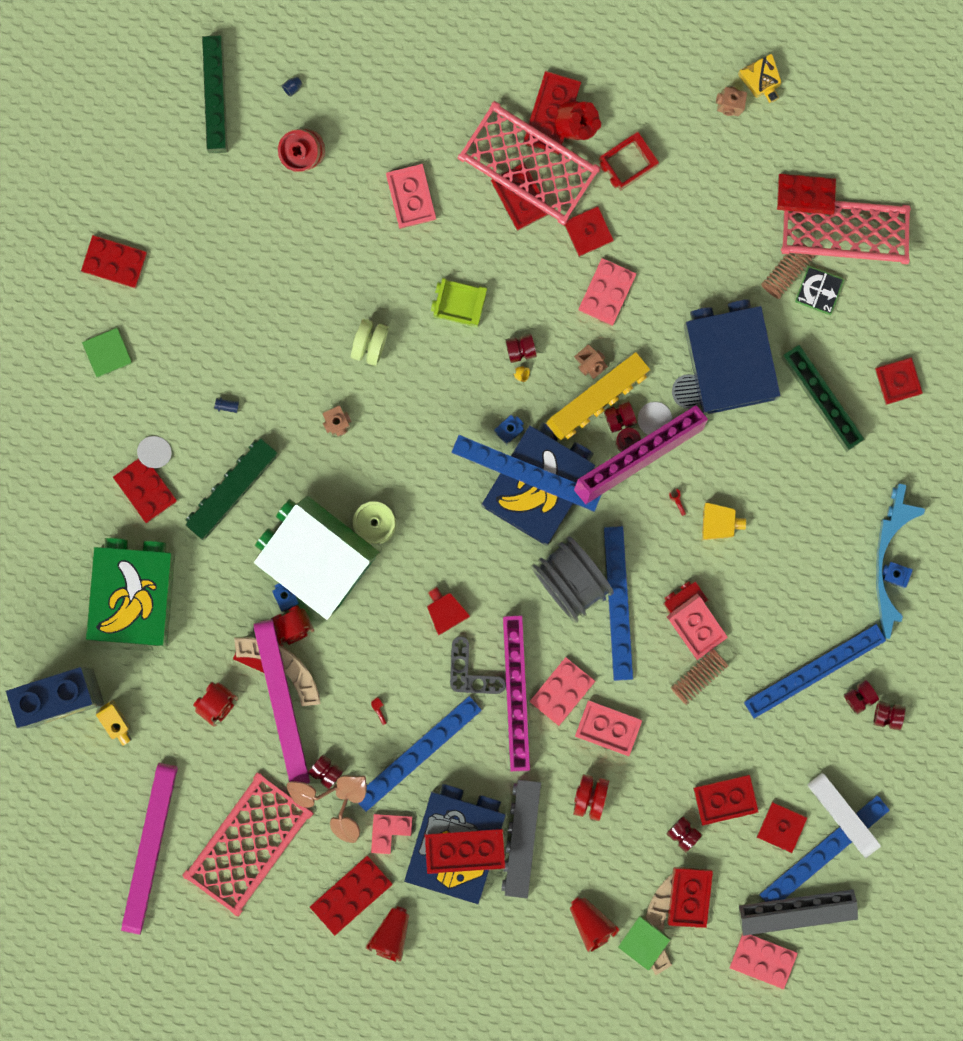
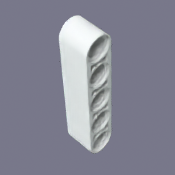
M823 773L807 784L865 859L881 847Z

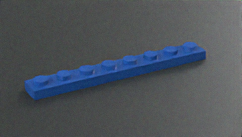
M458 435L451 452L595 512L601 497L600 495L585 504L574 491L575 482L461 435Z
M623 526L604 527L607 581L614 591L613 595H608L614 681L633 680Z
M876 624L746 700L744 704L752 718L755 719L884 643L886 639Z
M471 697L466 698L367 785L365 798L362 802L358 803L365 812L482 711Z
M876 795L855 814L868 829L890 810ZM839 826L759 895L765 902L785 899L851 844L852 841Z

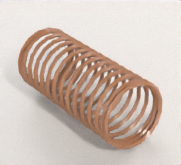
M791 253L786 254L783 257L784 260H780L781 263H778V266H775V270H772L773 273H770V276H767V279L761 283L762 287L773 297L780 299L782 297L780 293L785 294L783 290L787 291L786 287H790L788 283L793 284L791 280L795 281L794 277L798 278L796 273L801 274L799 270L804 271L802 267L806 268L805 264H809L807 260L812 261L811 258H814L816 255L794 253L797 256L795 257Z
M714 649L709 651L710 656L706 654V658L703 657V661L699 660L700 664L696 663V666H693V669H690V672H687L688 676L683 675L685 679L680 678L681 682L677 681L678 685L674 683V685L670 687L671 690L678 696V698L685 705L689 704V701L685 698L681 691L690 700L693 699L684 690V688L694 698H696V696L688 688V686L697 695H699L697 690L691 685L690 682H692L702 692L701 688L695 683V681L691 677H693L705 689V686L699 681L695 674L707 686L708 683L702 678L698 671L710 683H712V681L702 671L703 669L713 680H715V678L710 674V672L705 668V666L716 677H718V675L713 671L709 664L719 674H721V672L712 663V661L715 662L722 669V671H724V669L721 667V665L726 669L727 667H729L725 660Z

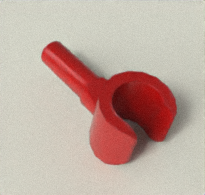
M676 489L678 493L676 498H673L669 492L670 500L676 503L681 515H686L681 504L680 491Z
M376 697L371 702V706L378 714L382 725H385L387 722L380 710L384 704Z

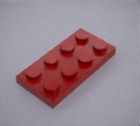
M545 71L529 125L562 145L565 137H562L556 128L555 120L559 114L557 111L563 103L576 101L581 82ZM528 132L525 134L523 143L530 140ZM539 140L533 143V148L545 151L546 144ZM555 150L554 152H551V153L556 154V155H559V154H560V153H559L558 151H556V150Z
M503 829L425 834L427 874L505 869Z
M367 855L315 901L310 908L335 936L393 884Z

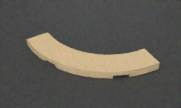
M234 637L236 657L261 659L256 637ZM279 645L285 674L293 682L298 692L301 706L321 704L316 683L306 666L292 652Z
M673 873L663 881L655 892L645 916L647 921L662 932L670 904ZM666 950L662 952L652 967L655 975L672 966Z

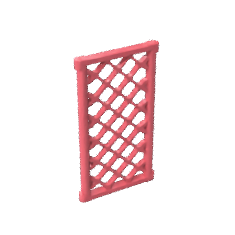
M492 102L490 109L457 159L472 165L556 218L558 223L564 226L597 173L600 172L601 167L591 164L500 106V103ZM493 111L496 112L497 121L488 123L487 120ZM509 120L514 124V130L503 133L501 123ZM492 124H498L500 134L490 136L487 127ZM485 127L487 137L477 139L476 137L482 128ZM522 130L528 132L530 140L519 143L517 133ZM514 134L517 143L506 146L504 136ZM495 137H501L503 147L493 149L490 140ZM488 140L490 150L480 152L477 145L478 141ZM540 140L546 144L544 152H534L533 143ZM475 143L477 152L470 156L467 154V151ZM530 144L533 153L522 156L520 146ZM517 147L519 157L509 159L506 150ZM498 150H504L506 160L496 162L493 153ZM556 150L562 154L561 162H550L549 153ZM491 153L493 158L491 164L486 166L480 162L481 154ZM546 154L549 163L544 166H538L536 156ZM533 157L536 166L525 169L523 159ZM520 160L522 170L512 172L509 163ZM572 160L578 164L577 172H566V163ZM507 163L509 173L502 176L496 172L498 164ZM562 164L565 174L554 176L552 166ZM549 167L552 176L547 179H541L539 169ZM536 170L539 179L528 182L526 172ZM588 170L592 174L584 184L581 174ZM523 173L525 183L520 186L512 182L514 174ZM578 174L581 184L573 187L570 186L568 177ZM565 177L568 187L557 189L555 179ZM552 180L555 188L554 191L544 192L542 182ZM539 183L541 193L533 196L528 192V186ZM579 187L582 188L574 200L571 190ZM568 190L571 200L561 203L558 198V192ZM555 193L558 202L549 206L545 203V195ZM572 204L565 215L560 213L561 205Z
M835 200L834 215L827 217L824 214H819L824 219L819 224L811 219L818 213L807 215L805 212L793 211L788 213V211H784L781 252L782 254L798 253L909 264L910 205L895 206ZM842 209H851L853 215L845 218L840 212ZM861 210L870 211L872 217L865 220L859 214ZM880 212H887L891 218L888 221H883L878 215ZM796 213H801L805 219L797 222L792 216ZM899 214H905V223H902L897 218ZM838 216L844 222L835 225L831 219ZM853 218H858L862 224L855 227L849 221ZM876 219L881 226L875 229L869 222ZM788 220L795 224L791 229H788ZM808 221L814 228L807 231L801 225ZM896 221L901 227L897 230H892L887 224ZM828 223L834 229L830 232H825L821 226ZM848 225L852 231L845 234L839 228ZM866 226L872 232L865 236L859 229ZM886 228L891 234L883 237L878 231ZM795 229H800L804 235L797 238L792 232ZM818 230L824 236L817 240L811 233ZM901 230H904V239L897 234ZM838 232L843 238L835 241L830 235ZM856 233L862 240L854 243L849 237ZM876 235L881 241L873 244L868 238ZM787 236H790L795 241L793 245H787ZM808 237L814 243L812 247L803 246L801 241ZM895 237L900 243L892 246L887 240ZM828 239L833 245L831 249L822 248L820 242ZM843 241H848L852 247L850 250H842L839 244ZM866 242L871 249L869 252L861 251L858 246ZM881 244H886L891 250L889 253H880L877 247ZM902 245L904 246V255H900L897 251V248Z
M258 772L253 777V782L189 870H185L182 875L184 879L195 884L238 917L243 912L242 908L300 828L314 814L312 810L296 804L289 795ZM261 782H264L273 790L271 792H262L259 785ZM272 793L275 804L265 806L262 796ZM276 793L286 798L288 802L278 804ZM252 795L260 796V807H250L248 800ZM292 804L303 811L300 816L292 814ZM289 805L290 816L280 817L278 806ZM275 807L277 817L275 819H266L265 808ZM262 809L263 820L252 821L251 811ZM241 810L249 812V823L240 824L238 822L237 815ZM281 819H291L293 826L289 831L281 830ZM277 820L279 831L269 833L266 823ZM263 822L265 834L255 835L253 824ZM249 824L252 835L241 837L240 826ZM229 826L237 827L238 838H227L225 832ZM269 835H280L282 842L278 847L270 846ZM266 836L268 846L258 849L255 838ZM252 838L254 849L244 851L242 840ZM238 840L240 842V852L230 853L228 842ZM218 842L226 843V854H216L214 847ZM267 849L271 857L266 863L259 862L257 852ZM255 852L256 863L246 864L244 853ZM241 854L243 864L232 866L230 856ZM227 856L229 867L218 868L217 858ZM206 858L215 859L216 868L214 870L206 871L202 863ZM247 866H257L259 873L255 878L247 877ZM242 867L245 878L235 880L233 878V868ZM230 870L231 881L221 882L219 871ZM207 872H216L218 882L207 884L205 874ZM195 873L203 874L204 885L193 878ZM235 882H246L248 888L244 894L235 892ZM231 883L233 894L222 895L221 885ZM218 885L220 896L209 890L208 886ZM234 897L236 905L232 907L223 898Z

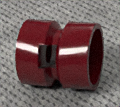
M531 333L521 335L520 339L516 337L505 339L510 363L521 361L522 357L526 360L537 357Z
M629 401L619 404L618 408L611 407L604 411L611 433L622 430L623 426L628 428L637 424ZM619 414L621 417V421H617L616 416Z
M633 428L622 429L616 438L617 449L622 452L640 441L641 436L639 432Z
M866 679L857 685L856 690L850 689L843 694L856 715L866 710V705L871 706L880 700ZM860 695L863 700L859 701L857 696Z
M878 701L873 725L880 727L888 725L890 729L900 731L903 726L906 707L896 704L890 706L887 702Z
M323 754L309 770L308 774L316 780L321 779L320 784L329 790L343 774L344 770L336 764L331 765V760Z
M682 816L666 834L673 841H678V846L686 853L703 835L696 828H691V823Z

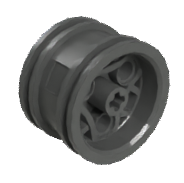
M567 536L565 544L563 542L558 543L559 548L546 559L539 558L538 565L533 563L530 566L554 601L574 623H577L579 621L578 616L585 617L587 609L599 600L604 602L606 600L605 595L611 596L614 594V591L586 552L573 538Z

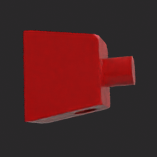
M438 587L428 592L433 603L428 605L427 608L438 635L443 634L470 617L451 593L443 596Z

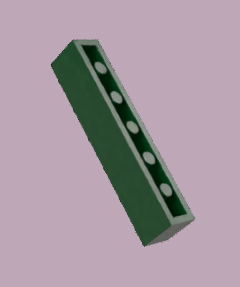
M221 35L202 36L206 147L209 154L228 153L223 39Z
M797 345L781 357L845 451H849L865 440L801 346Z
M261 438L258 441L255 439L248 447L250 451L246 455L242 454L236 461L238 465L233 470L230 468L224 474V481L221 484L217 483L211 489L212 494L208 499L205 497L198 504L200 508L196 513L191 512L185 519L187 521L185 526L201 540L204 541L279 456Z

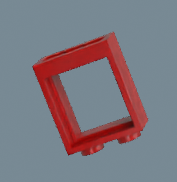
M636 132L601 155L599 158L600 163H598L604 173L608 172L610 175L609 181L615 189L618 187L620 191L659 165L658 160L639 132ZM634 143L648 166L622 183L607 160Z

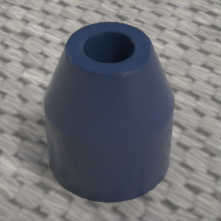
M293 77L281 86L285 93L292 97L299 91L302 82L298 77Z

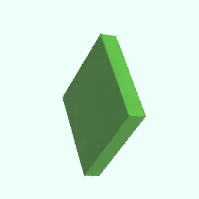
M118 328L82 342L97 378L132 364Z
M639 916L618 948L649 971L672 939L645 918Z

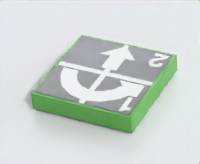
M808 266L795 303L831 315L844 279Z

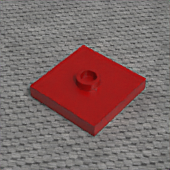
M599 207L568 219L564 225L578 257L614 242Z
M912 357L875 368L885 405L923 394Z
M771 802L757 838L793 853L807 817Z

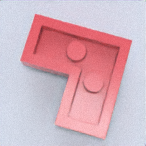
M374 814L371 853L391 854L392 835L411 836L412 816Z

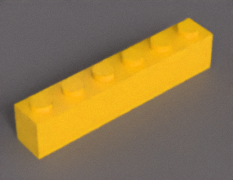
M635 352L553 415L546 424L560 441L565 437L567 439L571 438L577 433L575 431L576 428L579 426L584 428L591 422L589 418L593 415L598 417L605 411L604 407L607 404L612 406L619 400L618 396L620 394H628L633 389V384L636 382L640 384L647 379L646 374L650 371L649 367Z

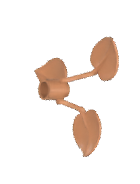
M341 776L333 788L319 796H315L316 790L307 783L297 781L287 783V789L293 801L299 806L306 808L312 807L315 804V800H319L329 793L336 791V796L339 799H344L339 818L333 817L330 820V828L339 839L349 843H356L360 836L359 826L351 818H343V812L348 800L353 803H360L364 800L367 790L365 776Z

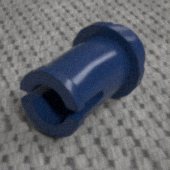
M222 397L216 398L214 409L218 410V412L222 410L237 414L239 401L225 400Z

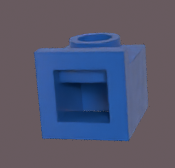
M510 415L494 429V432L507 446L524 431L522 428L524 423L518 416L513 417ZM508 425L514 426L512 432L507 430Z
M889 562L888 565H884L882 570L883 581L906 588L913 569ZM895 570L899 571L900 576L898 578L894 577L893 572Z
M278 583L274 586L275 590H272L281 612L299 605L296 595L282 584ZM283 592L288 593V597L286 599L281 598V594Z

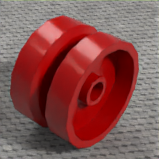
M311 129L292 130L280 139L278 145V156L281 163L287 169L294 172L311 170L317 167L323 161L325 155V144L322 137Z
M583 774L575 795L573 815L583 817L586 814L587 807L590 806L589 818L600 821L609 780L599 778L595 789H592L593 776Z

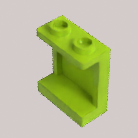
M442 278V281L438 282L435 293H438L437 301L433 300L431 311L434 312L433 316L478 328L487 288H477Z

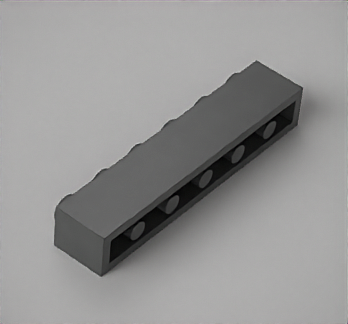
M518 780V784L514 783L512 795H516L515 803L511 802L510 814H514L513 822H509L508 833L512 834L511 841H507L506 845L509 861L505 860V869L503 871L507 872V878L502 880L501 891H505V896L528 899L541 782Z
M853 889L739 905V917L742 934L745 936L858 920V908Z

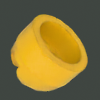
M524 366L516 367V373H513L515 379L526 382L530 375V369Z

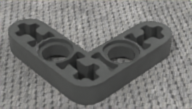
M464 637L455 638L452 642L450 686L452 690L462 693H502L505 690L506 684L501 677L468 675L469 642ZM459 640H463V643L466 644V647L462 648V654L466 653V657H454V652L458 653V647H455V643H458ZM457 659L464 660V669L457 670L454 667V662ZM453 672H465V677L461 676L464 686H461L460 689L453 685V682L457 681V675L453 676ZM475 679L483 681L484 686L481 690L473 688L472 683ZM485 679H490L489 683H495V680H499L503 687L499 688V691H495L494 687H489L490 691H485L487 685Z

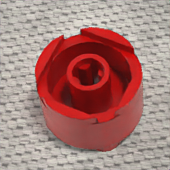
M568 101L563 103L557 111L559 112L558 118L555 120L557 131L562 137L567 139L588 140L601 128L599 113L591 102Z
M295 606L288 610L289 613L283 616L278 614L271 618L274 622L280 646L283 647L284 642L290 645L308 636L307 632L309 630L312 633L314 632L305 609Z
M211 682L206 688L207 693L203 698L199 697L193 705L196 708L195 713L213 727L217 726L215 724L217 720L222 722L234 707L233 700L237 701L238 699L234 693L220 682L216 684Z

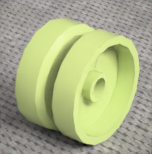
M363 318L353 341L351 359L361 361L366 351H368L366 357L367 364L377 366L383 352L389 326L379 323L372 334L373 322Z
M368 502L356 510L353 517V528L355 533L368 543L382 544L394 535L397 528L396 517L387 505L380 502ZM377 520V526H372L371 521Z

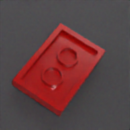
M520 164L519 166H517V167L511 169V171H512V172L521 171V170H522V164ZM527 171V172H526L527 181H528V182H533L534 180H533V178H532L530 172ZM523 173L512 176L514 184L520 186L525 183ZM494 179L491 180L517 231L549 215ZM536 184L528 186L530 194L533 196L540 194Z
M779 174L777 210L834 215L836 178Z
M92 235L81 272L136 289L147 252Z
M139 458L113 476L146 524L178 502L155 469L145 466Z
M750 775L693 788L702 826L759 813Z
M674 867L667 922L669 926L707 928L713 876L711 869Z

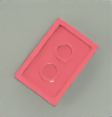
M423 164L386 173L399 229L436 220Z
M602 258L578 311L613 326L636 273Z
M698 594L666 616L696 660L728 638Z
M565 657L529 702L560 726L595 681Z
M588 700L575 737L630 756L642 720Z
M742 934L729 968L784 989L798 953L753 935L743 936Z

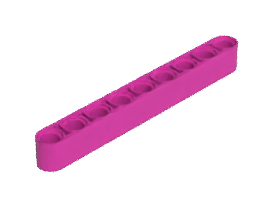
M273 619L253 623L289 782L297 781L310 784Z
M159 762L157 764L121 931L141 935L176 779L177 766Z

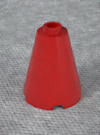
M578 897L571 902V914L588 952L595 951L606 944L610 935L615 937L619 933L620 929L586 898L581 899Z
M396 906V909L391 908L366 944L365 949L370 952L374 949L376 950V955L394 962H401L409 921V914L406 913L407 910L400 906Z

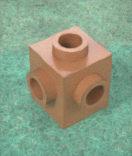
M725 87L721 93L717 94V111L723 112L727 116H739L745 110L747 92L739 91L735 87Z
M589 344L574 356L580 364L578 369L585 376L588 374L593 379L608 367L603 361L605 359L604 355L599 350L595 351Z
M340 405L322 413L325 418L323 425L327 433L331 432L333 436L337 435V437L348 433L347 429L350 428L348 423L352 421L347 412L343 413ZM336 420H340L338 425L334 424Z

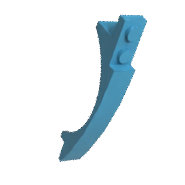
M897 484L896 488L893 487L891 499H893V504L889 506L887 511L889 520H881L876 554V591L880 623L885 639H890L894 621L902 622L903 616L893 606L885 591L882 577L884 554L895 533L907 522L924 515L925 512L924 508L903 504L906 485Z

